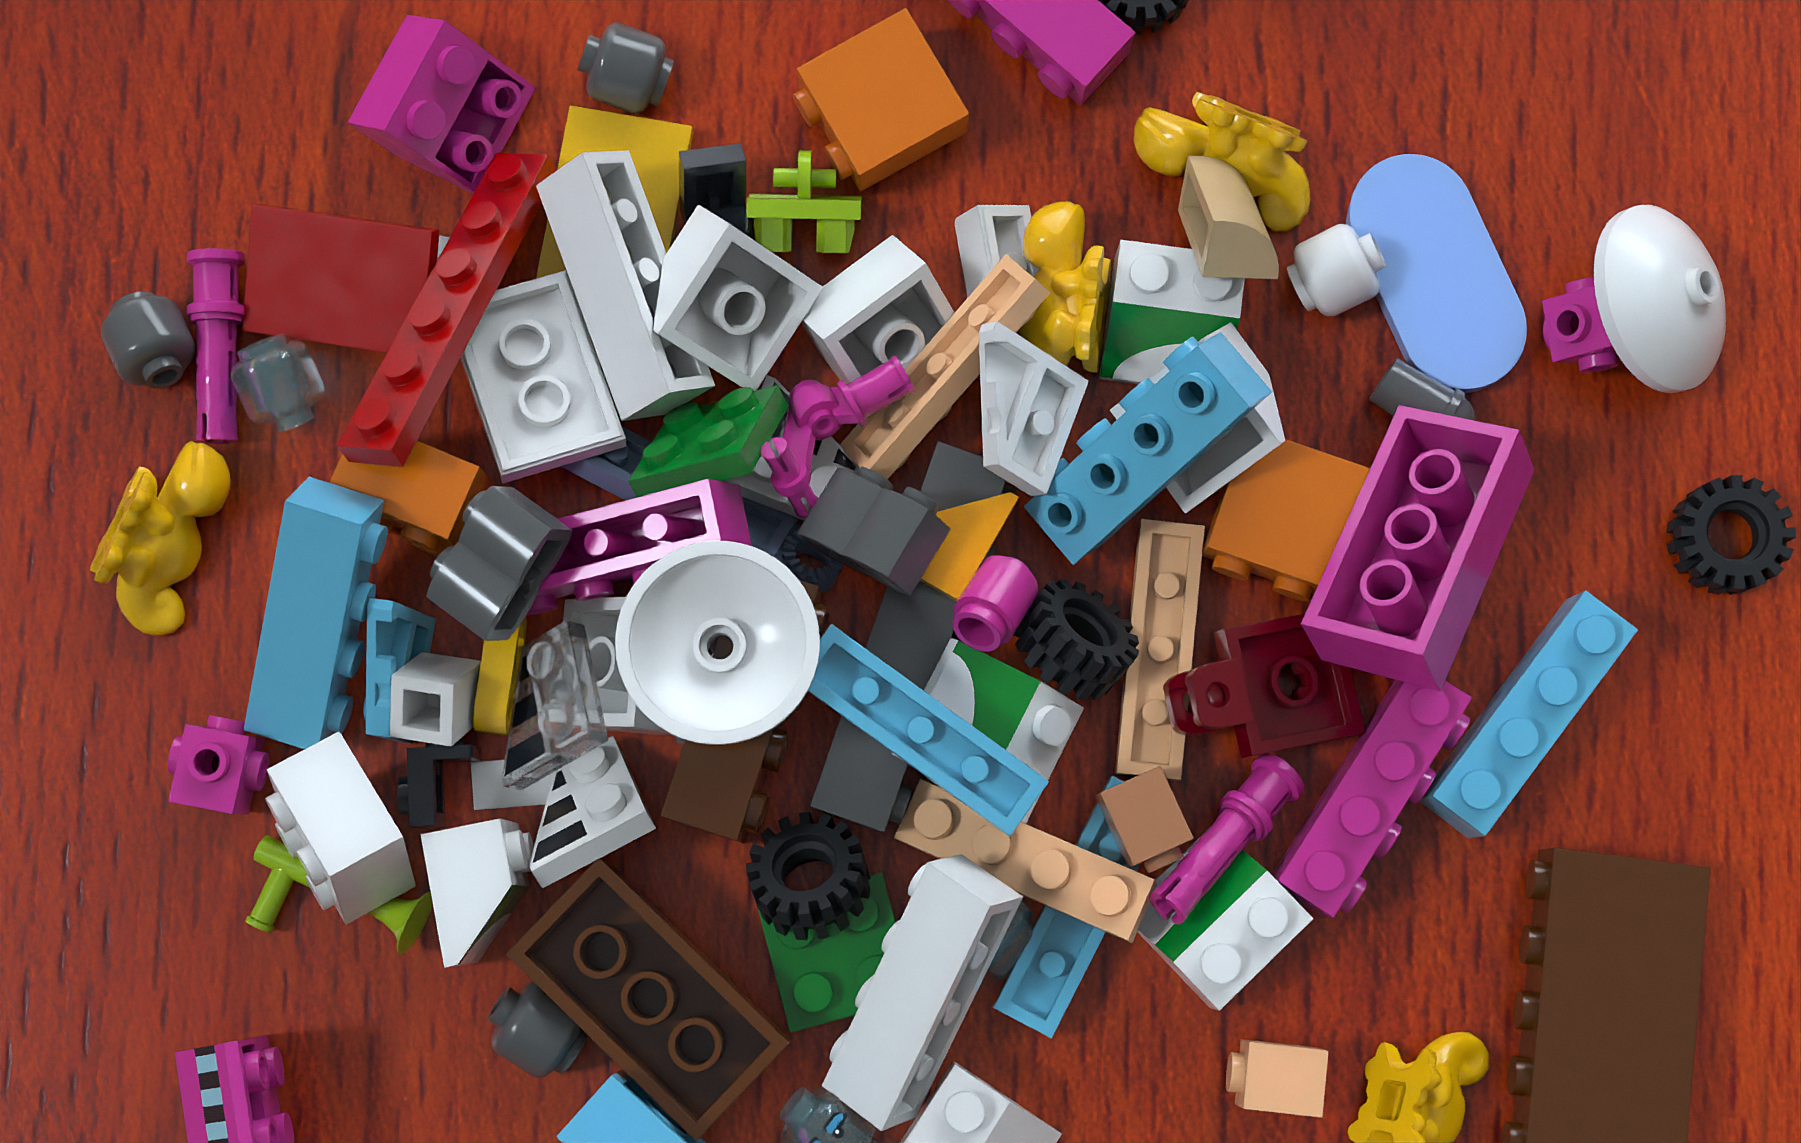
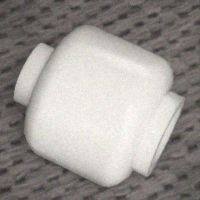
M1338 224L1298 244L1294 250L1295 263L1288 266L1287 271L1306 310L1310 312L1317 308L1324 316L1333 317L1375 297L1380 289L1376 272L1387 267L1371 233L1359 238L1352 227L1346 224Z

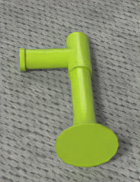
M266 835L259 842L253 858L255 862L272 870L251 915L247 916L245 922L257 929L272 933L275 927L273 924L293 882L296 881L307 887L309 885L305 878L307 873L298 856L293 858L283 842ZM427 892L421 898L414 900L394 898L367 913L384 923L394 933L398 941L397 952L399 954H403L410 949L424 928L433 904L431 892Z

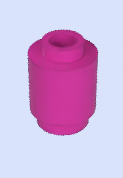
M995 555L987 557L982 561L953 609V630L964 644L978 651L989 652L997 649L999 645L1007 643L1012 638L1038 594L1037 581L1029 568L1023 562L1013 557Z

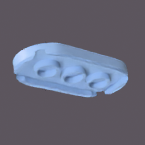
M1402 154L1387 158L1374 165L1363 175L1351 195L1346 225L1352 227L1359 238L1371 233L1383 255L1387 267L1376 272L1380 283L1376 299L1406 363L1455 390L1458 388L1464 393L1476 392L1495 384L1519 360L1526 342L1527 323L1522 304L1469 190L1462 179L1449 166L1428 156Z

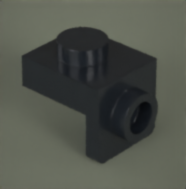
M741 143L679 151V203L684 224L687 223L696 207L700 205L752 239L753 228L750 218H746V158Z
M464 736L452 746L425 742V747L407 748V776H401L398 779L397 800L400 815H409V827L419 829L446 827L444 763L481 761V748L474 745H464Z

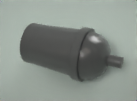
M1399 358L1393 361L1369 398V401L1393 417L1398 406L1401 405L1475 421V411L1471 403L1464 397L1465 393L1458 388L1455 390L1411 367Z

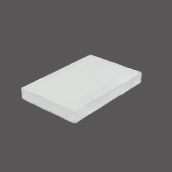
M567 270L496 290L460 359L502 484L626 447V437Z

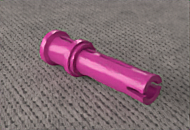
M195 249L187 252V263L193 266V303L187 305V316L190 317L192 324H196L197 337L196 442L207 444L238 442L236 420L237 325L242 323L244 316V306L239 304V267L245 264V254L230 249Z
M1269 753L1259 755L1251 764L1252 774L1237 791H1228L1220 800V806L1218 807L1219 816L1216 821L1188 851L1171 874L1149 896L1151 905L1163 918L1168 920L1171 914L1176 911L1171 918L1174 924H1182L1188 918L1195 905L1232 864L1242 849L1250 841L1264 839L1273 829L1272 819L1286 802H1295L1304 792V784L1301 777L1286 761Z

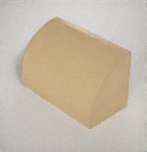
M1188 155L1178 212L1202 277L1278 279V257L1244 177L1233 166L1222 160L1207 156Z

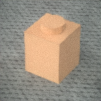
M1241 1039L1240 1053L1230 1052L1226 1071L1227 1092L1236 1093L1235 1105L1243 1109L1322 1118L1328 1051L1317 1047Z

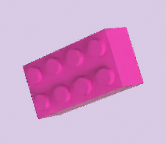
M1401 405L1398 406L1301 622L1321 660L1441 691L1534 473V467L1520 430Z

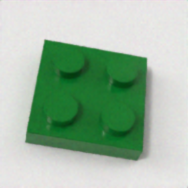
M775 385L753 391L751 387H743L730 392L717 402L698 406L696 402H689L671 410L664 417V424L652 443L644 449L643 458L628 480L636 497L705 479L724 481L751 474L761 457L760 451L765 442L770 441L788 408V404L779 386Z
M882 872L870 875L871 879H868L871 888L869 899L861 898L864 910L859 917L848 911L846 915L850 926L841 932L835 922L827 925L830 937L818 939L814 928L808 930L807 940H796L792 927L787 935L784 936L776 932L773 922L770 925L765 922L758 909L790 1033L856 1014L858 1007H856L855 1001L858 992L864 983L875 974L884 955L881 948L884 937L896 923Z

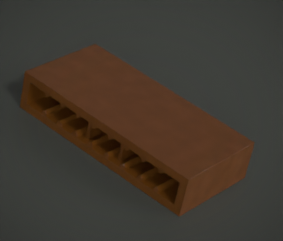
M1560 848L1538 850V859L1531 860L1528 865L1525 882L1527 898L1534 899L1531 925L1523 927L1519 945L1520 961L1522 964H1527L1525 990H1518L1513 1008L1514 1027L1521 1030L1519 1056L1513 1055L1511 1057L1507 1071V1090L1510 1095H1515L1513 1122H1505L1501 1143H1687L1710 879L1709 867Z

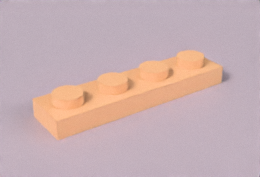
M1005 254L905 369L916 392L907 394L866 417L867 425L861 427L858 423L840 446L859 468L861 466L866 467L888 479L896 469L900 468L907 461L915 447L936 423L949 413L952 405L980 374L979 331L982 324L998 321L1016 333L1022 325L1026 324L1033 317L1036 309L1050 292Z
M1141 519L1139 522L1129 620L1133 626L1129 633L1138 636L1139 644L1136 649L1139 650V654L1124 673L1115 774L1138 776L1161 766L1167 780H1181L1185 735L1176 733L1172 729L1163 685L1170 677L1192 668L1205 529L1203 525ZM1189 692L1185 694L1183 704L1187 711Z
M920 779L901 825H899L894 837L898 841L938 859L962 854L1020 895L1130 943H1133L1149 906V896L1158 885L1155 879L1022 822L1019 823L1012 835L1008 836L951 796L943 788Z

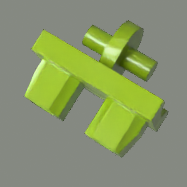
M799 150L798 168H774V187H798V194H749L746 205V218H754L756 242L769 251H792V219H817L816 252L849 253L855 230V220H861L862 196L812 195V188H836V169H812V150Z

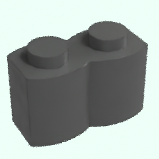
M861 466L857 474L837 468L797 534L820 553L857 572L864 573L898 592L911 595L951 530L949 526L936 516L940 506L925 494L911 487H906L902 495L892 491L894 485L866 467Z
M491 486L487 491L478 493L467 505L463 513L465 525L459 542L455 546L446 548L433 563L430 571L432 581L426 597L483 640L499 641L508 640L527 615L536 598L539 586L561 558L570 540L572 529L515 488Z

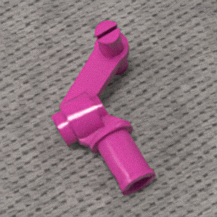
M895 355L889 358V361L847 385L843 380L837 382L838 387H828L816 380H805L791 390L783 438L776 437L771 439L779 452L778 458L776 457L768 441L764 443L760 452L772 470L770 479L773 487L779 495L788 498L797 516L803 518L809 514L801 500L803 497L811 509L818 500L810 486V471L815 440H823L832 436L839 430L842 424L859 423L861 427L867 425L866 417L903 396L916 392L907 373Z

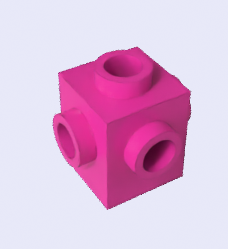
M1594 277L1569 282L1565 285L1566 294L1542 300L1545 315L1543 336L1547 347L1551 351L1552 362L1578 364L1581 373L1602 371L1618 366V355L1607 336L1598 310Z
M209 715L206 727L185 724L183 736H177L174 739L169 752L168 772L174 774L168 802L229 814L249 815L254 790L260 791L263 788L268 774L269 754L263 752L265 739L246 735L244 730L245 722L218 716Z

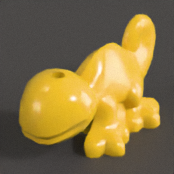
M1200 92L1195 93L1192 104L1199 118L1207 126L1151 107L1144 109L1142 115L1138 117L1134 128L1133 142L1137 154L1150 169L1169 177L1181 176L1185 173L1188 155L1216 158L1233 166L1244 177L1252 196H1259V213L1265 225L1273 232L1291 230L1299 225L1308 213L1310 205L1309 181L1304 169L1291 156L1285 153V151L1301 152L1305 148L1307 140L1299 137L1301 132L1299 129L1286 125L1274 118L1245 110L1216 96Z
M1061 201L1045 205L1030 218L1024 231L1022 248L1026 260L1039 269L1033 277L1050 294L1036 309L1033 317L1026 324L1022 325L1018 332L1024 339L1065 366L1068 365L1070 358L1076 355V358L1082 360L1083 369L1089 372H1098L1103 351L1104 318L1111 288V260L1104 258V247L1093 246L1087 251L1081 264L1085 213L1080 204H1073L1071 201Z
M190 441L185 444L177 456L158 497L157 482L154 475L145 467L139 466L133 478L127 484L115 517L103 536L90 566V571L96 573L94 580L100 583L108 584L113 575L118 572L116 599L121 612L133 627L143 634L157 637L174 633L184 624L185 610L183 601L177 592L169 586L191 575L200 560L202 544L195 517L212 516L217 513L225 503L230 490L229 468L223 456L204 443Z
M1470 1032L1450 1033L1430 1042L1421 1050L1417 1059L1408 1064L1402 1061L1399 1051L1395 1046L1386 1042L1381 1043L1375 1057L1366 1063L1365 1076L1368 1079L1366 1088L1368 1099L1359 1109L1358 1120L1348 1128L1349 1138L1354 1143H1453L1461 1130L1465 1113V1100L1461 1086L1477 1083L1490 1068L1489 1053L1483 1042Z

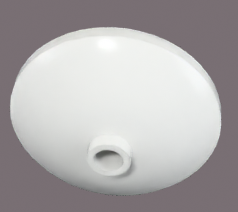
M1638 205L1617 213L1604 227L1598 240L1594 259L1595 295L1607 336L1624 365L1637 379L1650 388L1665 393H1677L1695 388L1705 381L1712 372L1721 353L1725 338V296L1716 265L1696 233L1685 222L1665 209L1653 205Z
M730 541L699 542L684 546L663 556L652 564L635 582L622 605L617 622L615 636L616 660L622 681L630 697L638 708L660 728L679 738L695 743L708 745L735 744L756 738L772 730L783 722L801 703L811 686L818 666L820 653L819 625L815 609L805 588L797 577L779 560L760 549L742 543ZM717 636H727L733 641V651L725 659H715L709 654V643Z

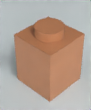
M1161 766L1095 795L1127 867L1143 862L1147 873H1150L1184 857L1179 845L1194 838Z

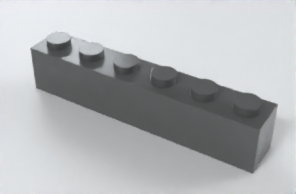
M938 441L920 492L934 500L940 506L938 511L1009 492L1015 494L1017 487L1006 484V480L983 467L982 456ZM991 546L985 558L994 556L996 546ZM921 581L918 582L911 595L903 594L887 586L865 649L924 691L950 638L962 642L955 634L952 626L954 619L953 609L956 601ZM841 716L810 807L819 812L884 834L888 821L901 825L913 790L911 787L902 785L908 764L892 755V752Z

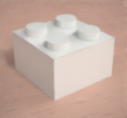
M340 732L267 769L275 793L266 797L265 800L277 821L275 827L290 855L293 858L298 856L307 873L305 876L307 883L324 911L335 906L347 925L416 886L403 836Z

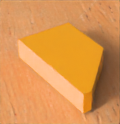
M1009 492L938 511L936 516L949 526L951 530L920 581L957 602L985 559L1019 497Z

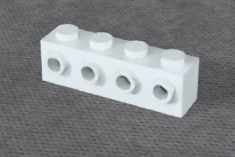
M629 150L582 152L537 184L536 187L621 421L666 415L674 408L689 402L711 389L715 384L708 365L653 331L662 264L666 250Z
M962 854L927 862L914 875L908 888V894L911 896L901 919L889 929L882 942L881 948L884 955L875 974L864 983L858 992L855 1001L858 1010L849 1029L838 1038L830 1052L829 1059L833 1063L822 1086L880 1131L916 1118L1023 898L1022 895Z

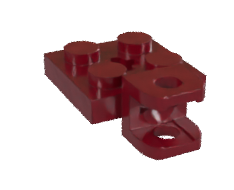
M1305 614L1229 627L1213 632L1219 661L1170 677L1163 685L1171 726L1176 733L1200 735L1234 727L1241 759L1366 733L1351 668L1320 659L1301 625ZM1285 666L1288 675H1298L1300 680V688L1292 691L1293 700L1289 699L1284 692H1281L1278 685V678L1281 676V668ZM1187 692H1189L1193 714L1189 713L1183 704V699Z

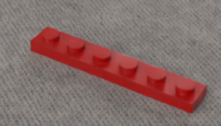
M496 153L337 444V447L348 462L404 466L542 204L536 185L557 171L548 154Z

